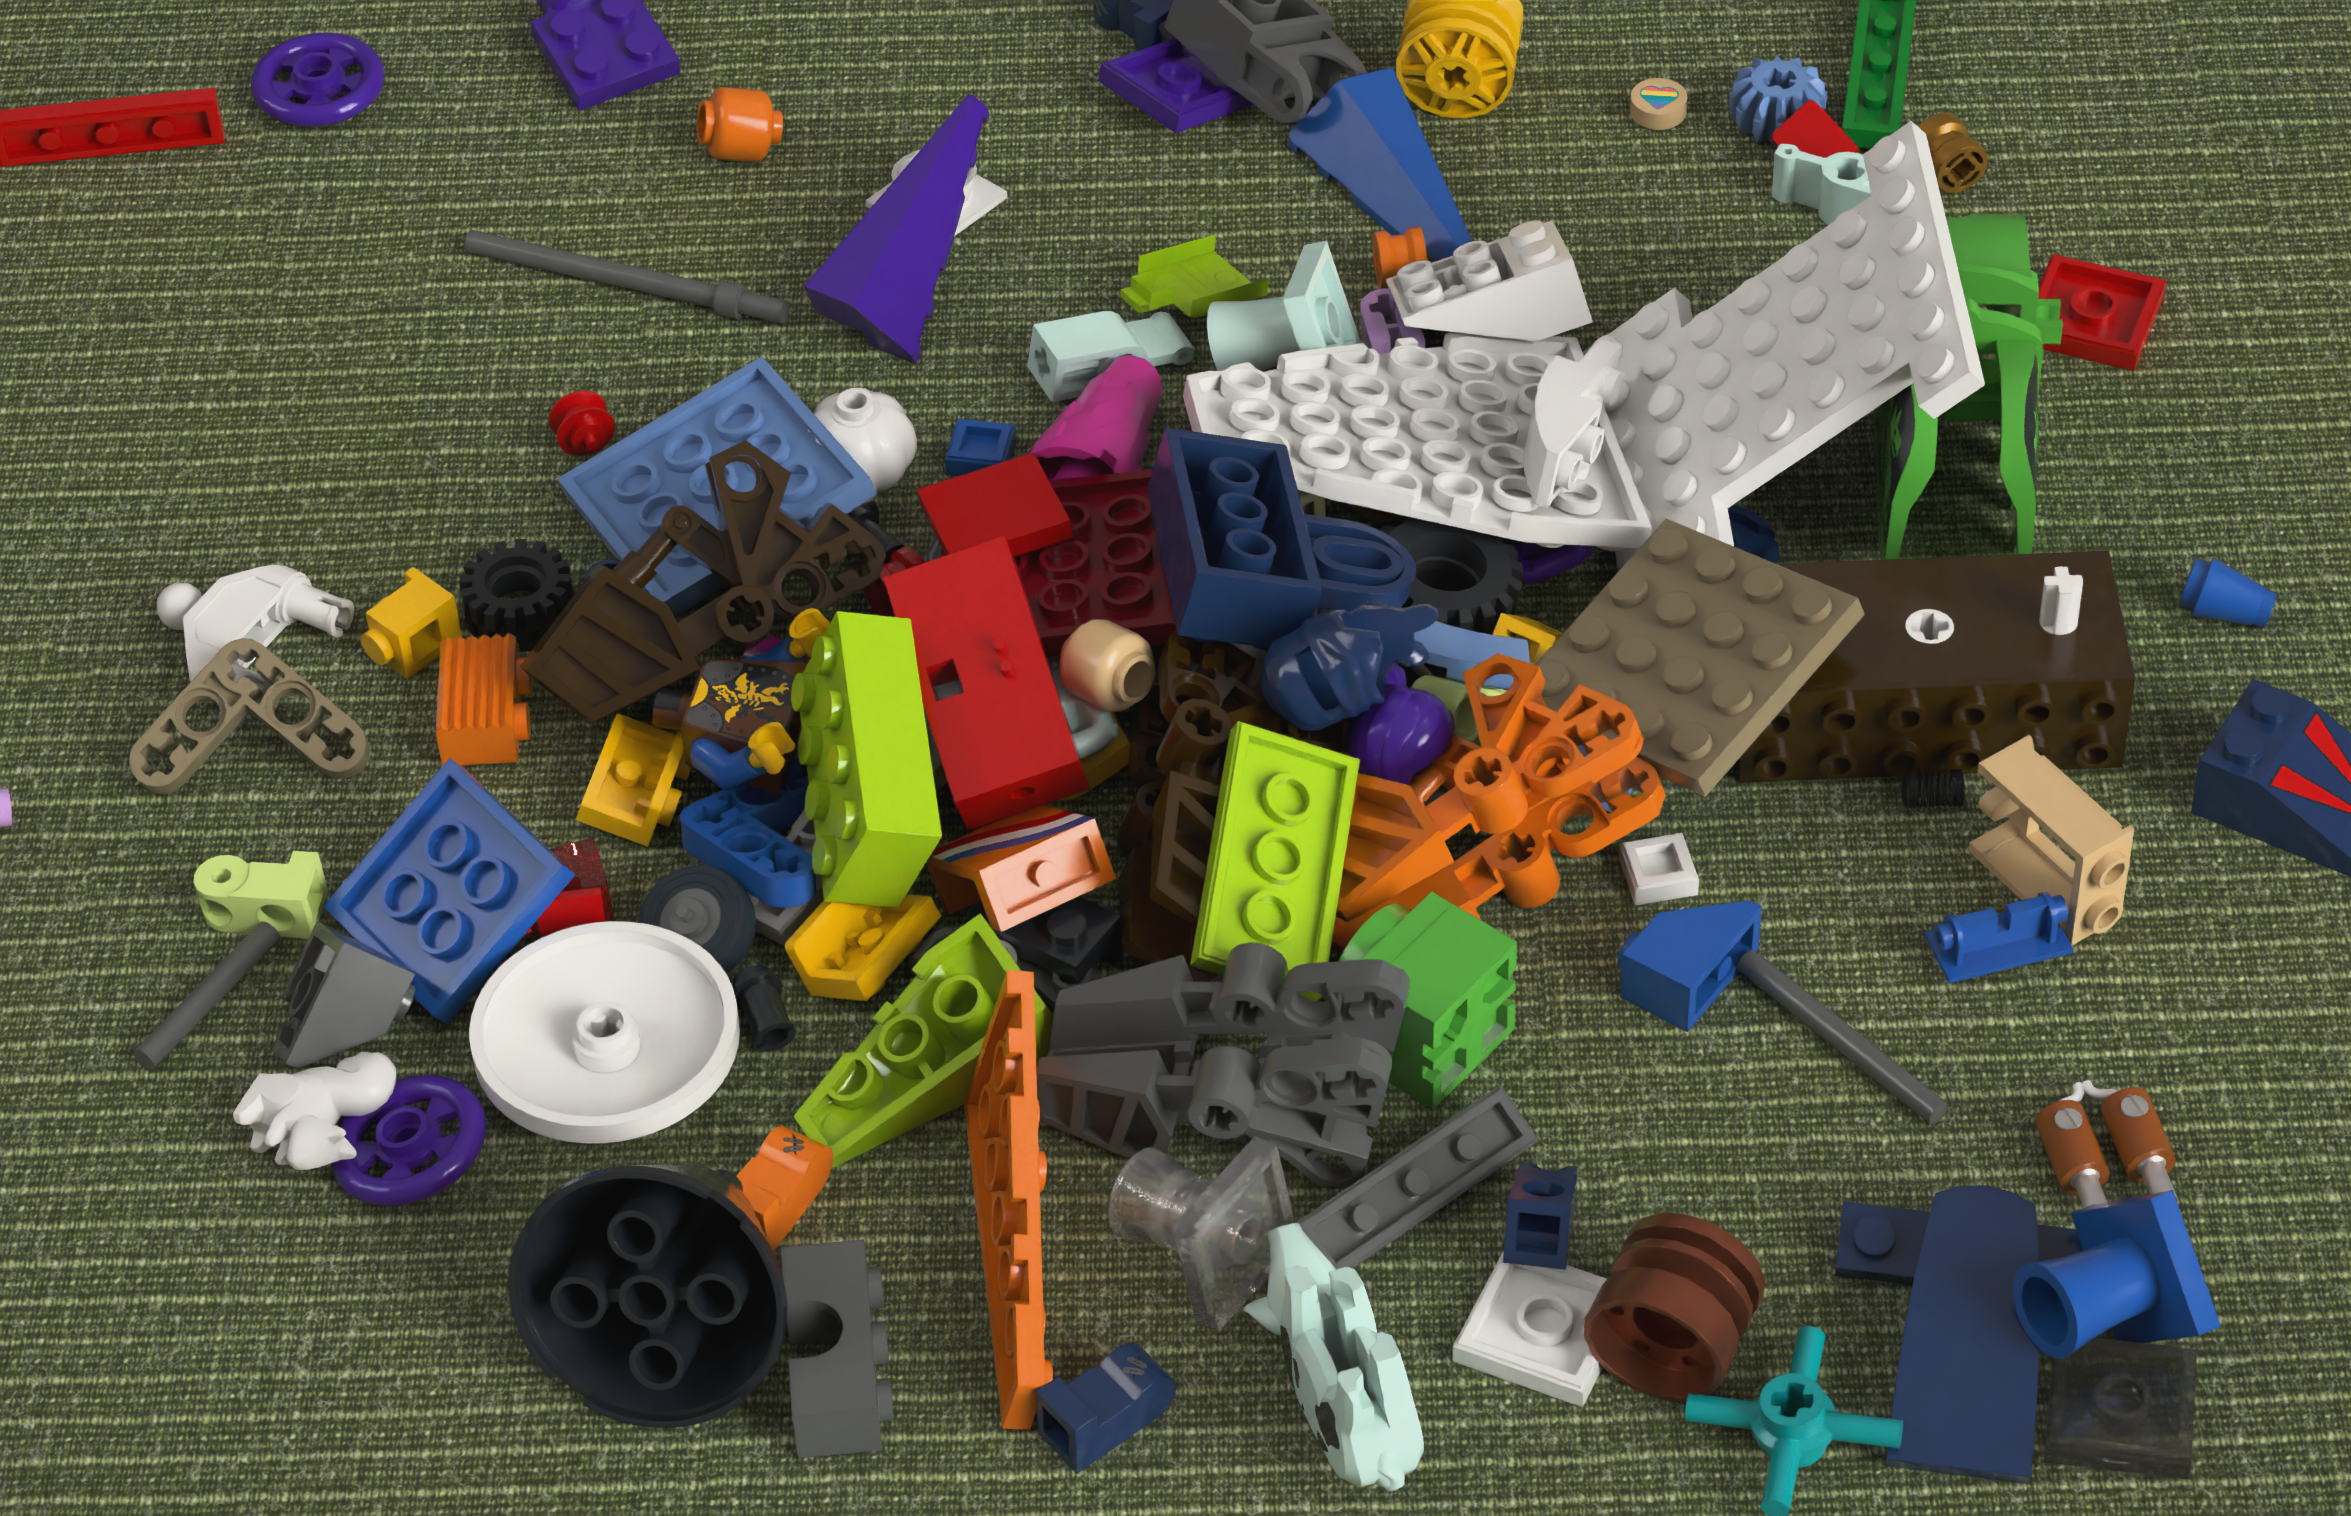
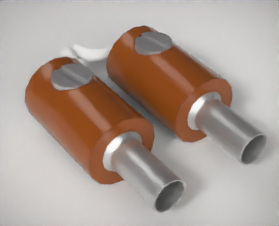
M2089 1080L2083 1083L2077 1082L2072 1086L2074 1093L2071 1096L2048 1105L2037 1115L2035 1120L2036 1128L2060 1188L2066 1194L2079 1195L2083 1208L2092 1204L2107 1202L2101 1187L2107 1182L2110 1175L2109 1168L2084 1107L2079 1103L2082 1100L2084 1091L2092 1098L2106 1099L2101 1106V1113L2127 1177L2135 1182H2145L2149 1194L2173 1190L2178 1203V1197L2168 1176V1173L2176 1163L2175 1155L2150 1095L2146 1090L2138 1087H2129L2118 1091L2114 1089H2097Z

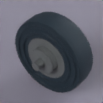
M697 865L678 869L661 879L645 898L639 912L638 923L658 926L692 940L712 955L725 973L728 974L744 959L752 945L756 931V914L748 893L733 877L719 869Z

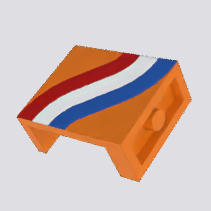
M1045 805L995 821L934 849L926 862L945 914L951 915L975 904L981 899L991 928L1000 932L1117 879L1095 818Z

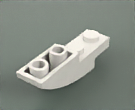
M1599 338L1579 362L1555 355L1546 367L1538 384L1524 450V472L1535 504L1547 508L1563 488L1572 489L1585 462L1592 464L1596 460L1605 433L1603 428L1597 427L1601 409L1605 404L1612 406L1615 403L1624 380V371L1617 369L1622 346Z

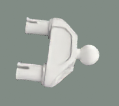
M268 565L221 577L203 596L200 590L189 583H174L164 588L157 599L156 612L162 623L169 628L184 630L186 658L191 682L220 649L230 641L241 638L253 639L267 647L287 625L297 620L323 630L333 637H341L343 629L348 630L352 623L354 605L352 601L346 598H339L312 587L307 576L287 566ZM256 657L248 663L243 662L239 658L234 661L232 667L236 677L233 681L237 682L243 676L247 677L259 686L264 696L271 685L259 673L247 669ZM263 696L255 700V702L260 704L262 702Z

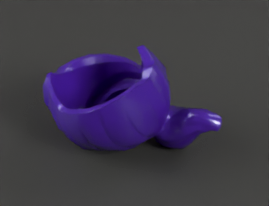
M1394 663L1386 679L1384 702L1378 705L1372 704L1368 711L1362 712L1357 717L1350 719L1347 729L1346 748L1349 756L1360 759L1358 773L1410 785L1413 774L1431 764L1450 744L1455 730L1453 714L1437 696L1427 691L1407 687L1404 669L1398 666L1397 663Z

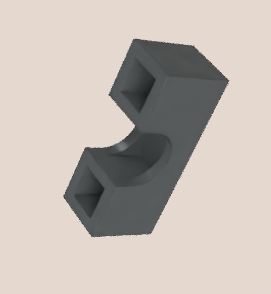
M864 1239L782 1247V1274L787 1297V1325L790 1345L822 1343L832 1346L830 1350L818 1356L788 1359L792 1420L798 1459L883 1450L881 1422L894 1420L891 1380L890 1378L877 1379L876 1365L889 1363L886 1322H872L871 1309L885 1308L881 1266L867 1267Z

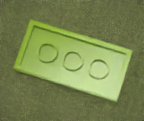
M1240 721L1231 728L1190 966L1223 976L1230 951L1237 945L1248 942L1261 943L1280 952L1287 961L1288 971L1297 965L1306 963L1329 962L1360 759ZM1312 991L1300 992L1309 1000L1315 1002L1322 997V995Z

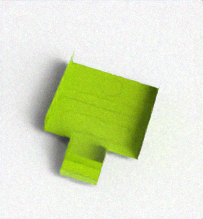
M1215 234L1140 255L1139 275L1131 276L1130 287L1121 289L1120 297L1139 314L1173 304L1190 318H1199L1207 315L1210 304L1215 301H1250L1267 296L1269 278L1253 283L1215 252Z

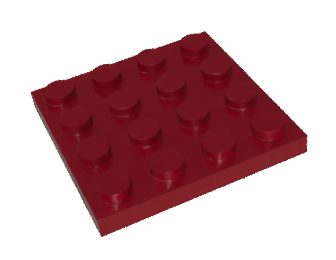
M1153 469L1049 481L1071 521L1074 537L1014 557L1047 657L1059 656L1067 638L1079 626L1092 619L1111 621L1139 634L1148 641L1149 645L1165 646L1171 632L1176 630L1147 492ZM941 548V557H943L945 554Z

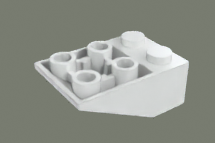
M1530 221L1520 224L1509 232V236L1489 243L1485 241L1466 243L1458 247L1453 252V256L1433 263L1427 260L1412 262L1402 267L1396 276L1386 279L1390 293L1406 327L1538 342L1593 322L1573 258L1553 221L1546 223Z

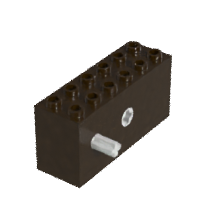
M2109 551L1778 564L1858 597L1865 615L1736 761L1739 783L1902 777L1904 771H1917L1919 776L1921 770L1924 772V775L1926 770L1930 772V775L1932 770H1935L1937 775L1939 769L1943 775L1944 769L1949 774L1950 769L1956 768L1962 769L1963 774L1978 773L1979 762L2028 735L2032 737L2034 750L2040 756L2044 755L2060 770L2123 767L2135 675Z

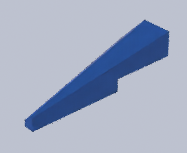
M1393 68L1338 80L1306 114V117L1288 133V145L1295 154L1301 151L1306 153L1317 163L1318 173L1327 181L1333 178L1338 180L1351 191L1353 203L1391 235L1404 234L1409 227L1420 226L1424 234L1427 257H1429L1431 263L1453 256V252L1458 247L1473 242Z

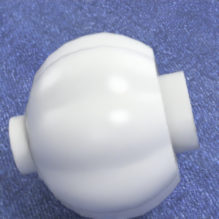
M857 387L826 397L817 405L814 411V415L867 473L876 493L893 487L903 477L905 470L915 456L917 438L913 424L906 416L905 409L895 398L881 392H873L866 388Z

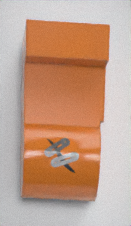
M783 1125L776 1127L769 1133L758 1155L755 1158L752 1157L736 1176L742 1183L743 1193L753 1207L773 1252L824 1187L833 1164L832 1148Z

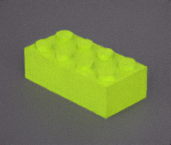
M837 611L825 634L815 639L811 659L803 673L799 672L796 674L791 690L792 708L794 711L800 712L802 726L798 742V758L801 765H807L809 780L805 796V812L808 819L814 820L816 835L812 851V867L816 875H821L823 897L826 902L899 908L942 838L911 619Z

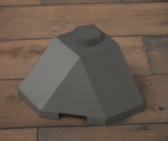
M317 921L287 984L284 1001L290 1003L289 1015L293 1016L291 1028L282 1025L277 1030L273 1052L286 1064L298 1069L386 1035L392 1021L399 1022L405 1016L412 1003L415 986L411 985L415 973L402 963Z

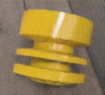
M1408 0L1403 21V33L1400 37V47L1396 57V76L1404 94L1421 109L1448 118L1467 119L1487 114L1503 103L1512 88L1517 51L1523 27V6L1521 1Z

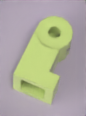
M293 851L289 864L246 863L237 856L220 855L202 863L196 870L193 881L206 923L214 930L229 933L249 934L260 922L264 921L271 924L278 931L280 937L308 939L316 922H319L328 894L318 852Z

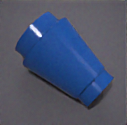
M2214 557L2211 563L2195 558L2178 605L2192 609L2191 616L2250 626L2253 624L2265 628L2277 593L2267 590L2266 587Z

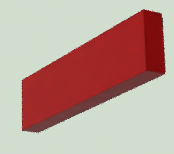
M216 87L0 110V167L225 143V130Z

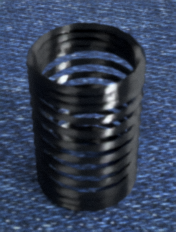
M1940 769L1937 771V777L1935 770H1932L1931 777L1928 770L1925 772V777L1922 770L1919 773V777L1917 771H1904L1902 775V796L1905 808L1915 809L1917 806L1919 808L1923 806L1927 808L1929 805L1932 808L1935 805L1937 807L1941 805L1943 807L1946 805L1949 807L1952 805L1955 807L1963 806L1965 802V781L1962 769H1950L1949 777L1946 769L1943 771V777ZM1919 786L1921 794V804L1919 803ZM1925 786L1927 794V804L1925 803ZM1931 787H1932L1933 803H1931ZM1937 787H1938L1939 803L1937 802ZM1943 787H1944L1945 803L1943 802ZM1949 787H1950L1951 802H1949Z

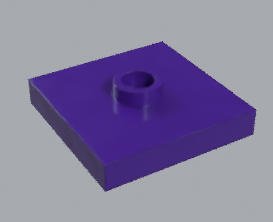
M1176 38L1102 63L1098 78L1100 83L1175 133L1254 105L1237 91L1221 83L1217 79L1216 74L1200 59L1188 53L1183 48L1182 43Z

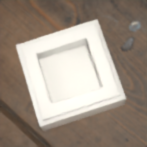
M1683 833L1619 843V861L1635 906L1698 895L1699 878Z

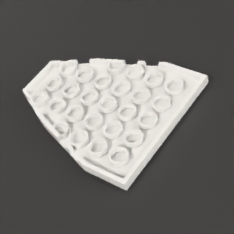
M1448 332L1445 333L1442 347L1426 349L1418 347V342L1413 337L1396 339L1395 347L1390 353L1378 354L1376 350L1369 349L1364 343L1282 354L1279 355L1277 369L1264 372L1256 369L1251 363L1245 362L1232 365L1223 371L1209 370L1186 376L1183 399L1192 431L1286 445L1298 490L1339 502L1521 542L1536 543L1548 548H1558L1563 545L1597 546L1608 551H1619L1624 548H1640L1650 537L1651 524L1604 406L1601 409L1597 427L1603 428L1605 432L1600 452L1592 464L1584 463L1572 489L1563 488L1546 508L1535 504L1528 488L1524 472V450L1538 384L1546 367L1555 355L1575 362H1579L1584 357L1576 337L1552 336L1538 342Z

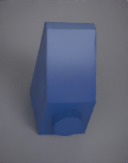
M1748 900L1658 913L1641 933L1633 932L1626 939L1619 952L1617 965L1622 968L1620 998L1688 1032L1739 973L1737 965L1742 956L1750 950L1757 952L1759 948L1762 906Z

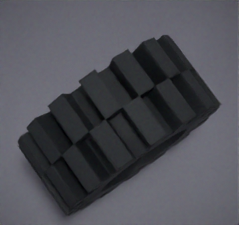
M515 539V548L508 549L506 548L505 541L494 543L495 553L490 554L483 548L476 553L478 563L468 560L464 566L465 575L460 574L459 584L466 624H468L469 632L474 637L479 635L481 637L483 634L490 638L495 634L504 637L510 633L516 637V641L520 646V652L531 651L530 642L534 640L540 641L574 596L570 566L567 559L562 560L560 551L554 547L547 552L546 543L536 540L532 549L527 548L526 539ZM516 591L535 592L522 599H501V597Z

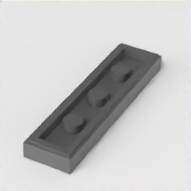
M1499 1085L1296 1223L1300 1224L1303 1232L1335 1269L1344 1267L1354 1268L1533 1146L1539 1139L1502 1085Z

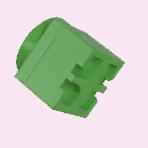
M1432 891L1412 910L1399 903L1390 904L1378 910L1358 929L1339 961L1384 960L1395 967L1403 969L1409 976L1411 986L1394 1052L1388 1051L1392 1057V1069L1388 1083L1432 1110L1515 1029L1516 1003L1508 999V997L1516 990V981L1510 977L1515 971L1517 964V941Z

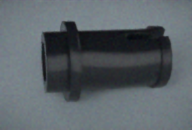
M752 965L739 971L733 979V990L737 1007L744 1011L753 1034L752 1039L755 1046L757 1045L761 1051H775L788 1045L795 1037L796 1031L793 1024L790 1023L780 998L783 985L779 976L770 971L766 966Z

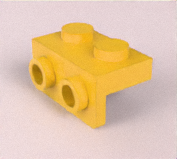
M616 713L575 820L648 847L657 823L667 827L670 826L682 791L671 787L674 776L687 781L691 770L685 764L682 731L678 730L675 735Z
M907 894L899 908L826 902L823 900L786 941L785 950L811 996L868 1001L870 997L876 995L884 987L886 979L907 955L915 951L923 941V937L942 916L931 896Z

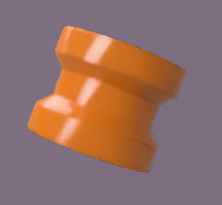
M1420 226L1409 227L1404 234L1391 235L1386 230L1373 232V261L1379 289H1388L1386 279L1396 276L1397 272L1405 265L1427 260L1424 234Z

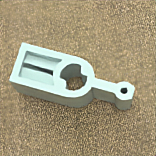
M1780 144L1775 151L1772 197L1782 203L1795 202L1818 209L1820 219L1826 225L1831 224L1840 214L1851 210L1871 196L1863 154L1838 152L1823 158L1799 151L1798 147L1792 144Z
M1101 311L1033 324L1027 367L1050 401L1056 402L1079 397L1090 380L1107 370L1117 357L1132 355L1144 358L1153 366L1169 363L1181 366L1193 360L1195 348L1170 313L1157 312L1150 318L1125 323L1119 314L1113 311Z

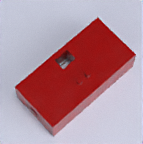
M1005 535L883 577L895 617L911 619L923 705L954 803L967 830L969 831L1089 790L1088 779L1033 612Z

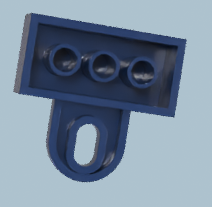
M1165 427L1147 492L1176 630L1179 636H1187L1205 643L1223 641L1252 645L1257 649L1268 651L1274 640L1298 629L1305 619L1314 617L1317 607L1332 610L1342 608L1350 612L1367 601H1376L1401 607L1406 602L1416 575V564L1408 550L1388 534L1371 526L1349 520L1304 514L1286 445Z

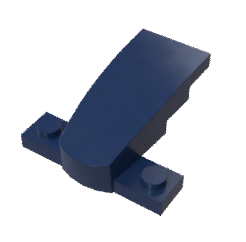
M1987 1185L1957 1186L1935 1193L1930 1212L1843 1201L1835 1276L1912 1285L1891 1419L1903 1420L1902 1441L1899 1449L1887 1448L1885 1466L2024 1484L2030 1483L2036 1421L2039 1348L2030 1340L2018 1318L2013 1299V1281L2016 1272L2024 1264L2061 1258L2084 1251L2076 1229L2038 1225L2034 1204L2014 1192Z

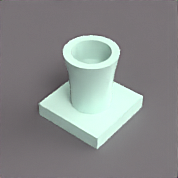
M1327 241L1304 245L1283 297L1252 301H1215L1210 304L1208 309V340L1218 371H1223L1232 365L1249 362L1256 369L1263 371L1276 367L1279 355L1361 343Z

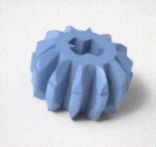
M1777 54L1773 61L1768 62L1760 58H1754L1751 67L1738 69L1737 77L1733 84V91L1730 92L1729 110L1732 111L1731 119L1737 123L1739 134H1753L1756 144L1771 140L1772 133L1808 100L1812 99L1823 110L1826 109L1827 91H1825V82L1819 79L1816 67H1802L1800 57L1789 62L1782 61Z

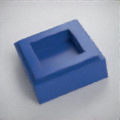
M957 418L945 457L946 475L961 476L1011 460L1017 441L1016 425Z

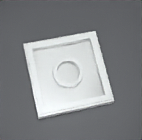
M1503 1251L1453 1345L1452 1361L1583 1407L1603 1369V1366L1592 1355L1584 1338L1585 1317L1602 1284L1607 1279L1566 1265V1270L1503 1263Z

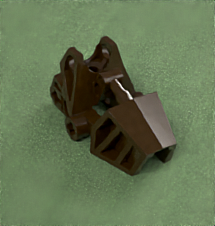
M745 440L710 457V462L705 464L719 530L686 506L672 507L664 515L661 526L636 553L631 550L613 570L601 565H597L520 667L526 674L590 725L693 674L700 669L695 657L715 643L726 649L734 650L748 647L769 631L773 624L774 615L783 620L793 621L797 615L806 609L815 608L820 611L861 591L877 580L883 570L886 558L883 545L877 537L832 503H825L823 507H820L806 527L780 508L791 472ZM734 462L744 463L749 466L756 478L754 489L748 492H737L730 488L724 476L725 466ZM676 546L732 587V589L678 623L667 604L643 590L657 574L654 569ZM846 549L850 555H856L861 552L866 563L858 569L859 575L853 569L836 576L831 581L829 580L824 570L847 556ZM818 559L820 565L817 564L814 560ZM786 575H799L808 582L811 589V597L807 605L796 606L785 599L781 586L782 580ZM735 609L738 612L748 609L752 615L753 622L747 623L745 627L742 624L732 627L728 622L727 614H731Z
M1177 630L1171 632L1159 660L1158 686L1151 687L1149 693L1138 702L1130 722L1131 744L1129 747L1128 770L1131 780L1139 789L1117 835L1118 847L1128 858L1117 880L1124 952L1149 964L1184 955L1194 982H1210L1216 976V973L1190 966L1231 728L1240 721L1342 754L1343 724L1337 722L1319 730L1327 738V743L1301 738L1297 732V727L1279 717L1268 705L1263 695L1247 686L1256 661L1254 657L1230 642H1200L1187 636H1179ZM1190 654L1194 655V662L1199 664L1196 672L1188 670ZM1161 715L1164 716L1165 724L1169 725L1166 733L1158 732L1161 727ZM1156 757L1157 765L1162 773L1151 768L1146 758Z

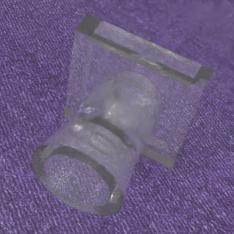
M1256 1136L1253 1137L1213 1182L1185 1168L1158 1148L1148 1147L1142 1149L1129 1159L1119 1173L1111 1192L1108 1208L1110 1227L1118 1237L1158 1245L1179 1253L1196 1322L1217 1332L1226 1325L1269 1277L1270 1243L1267 1233L1277 1227L1295 1223L1277 1145Z

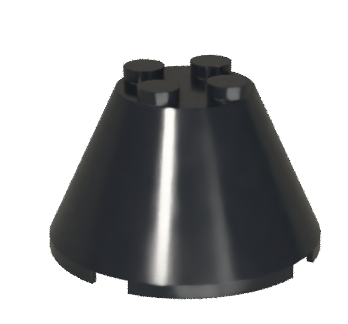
M655 1164L609 1167L581 1175L563 1184L536 1208L523 1227L512 1253L508 1286L510 1305L518 1332L528 1352L549 1378L556 1374L569 1387L587 1398L584 1406L611 1419L644 1427L674 1428L695 1425L717 1418L731 1411L745 1400L746 1396L769 1373L781 1349L787 1325V1297L783 1276L754 1209L743 1193L741 1181L735 1174L727 1170H712L695 1164Z

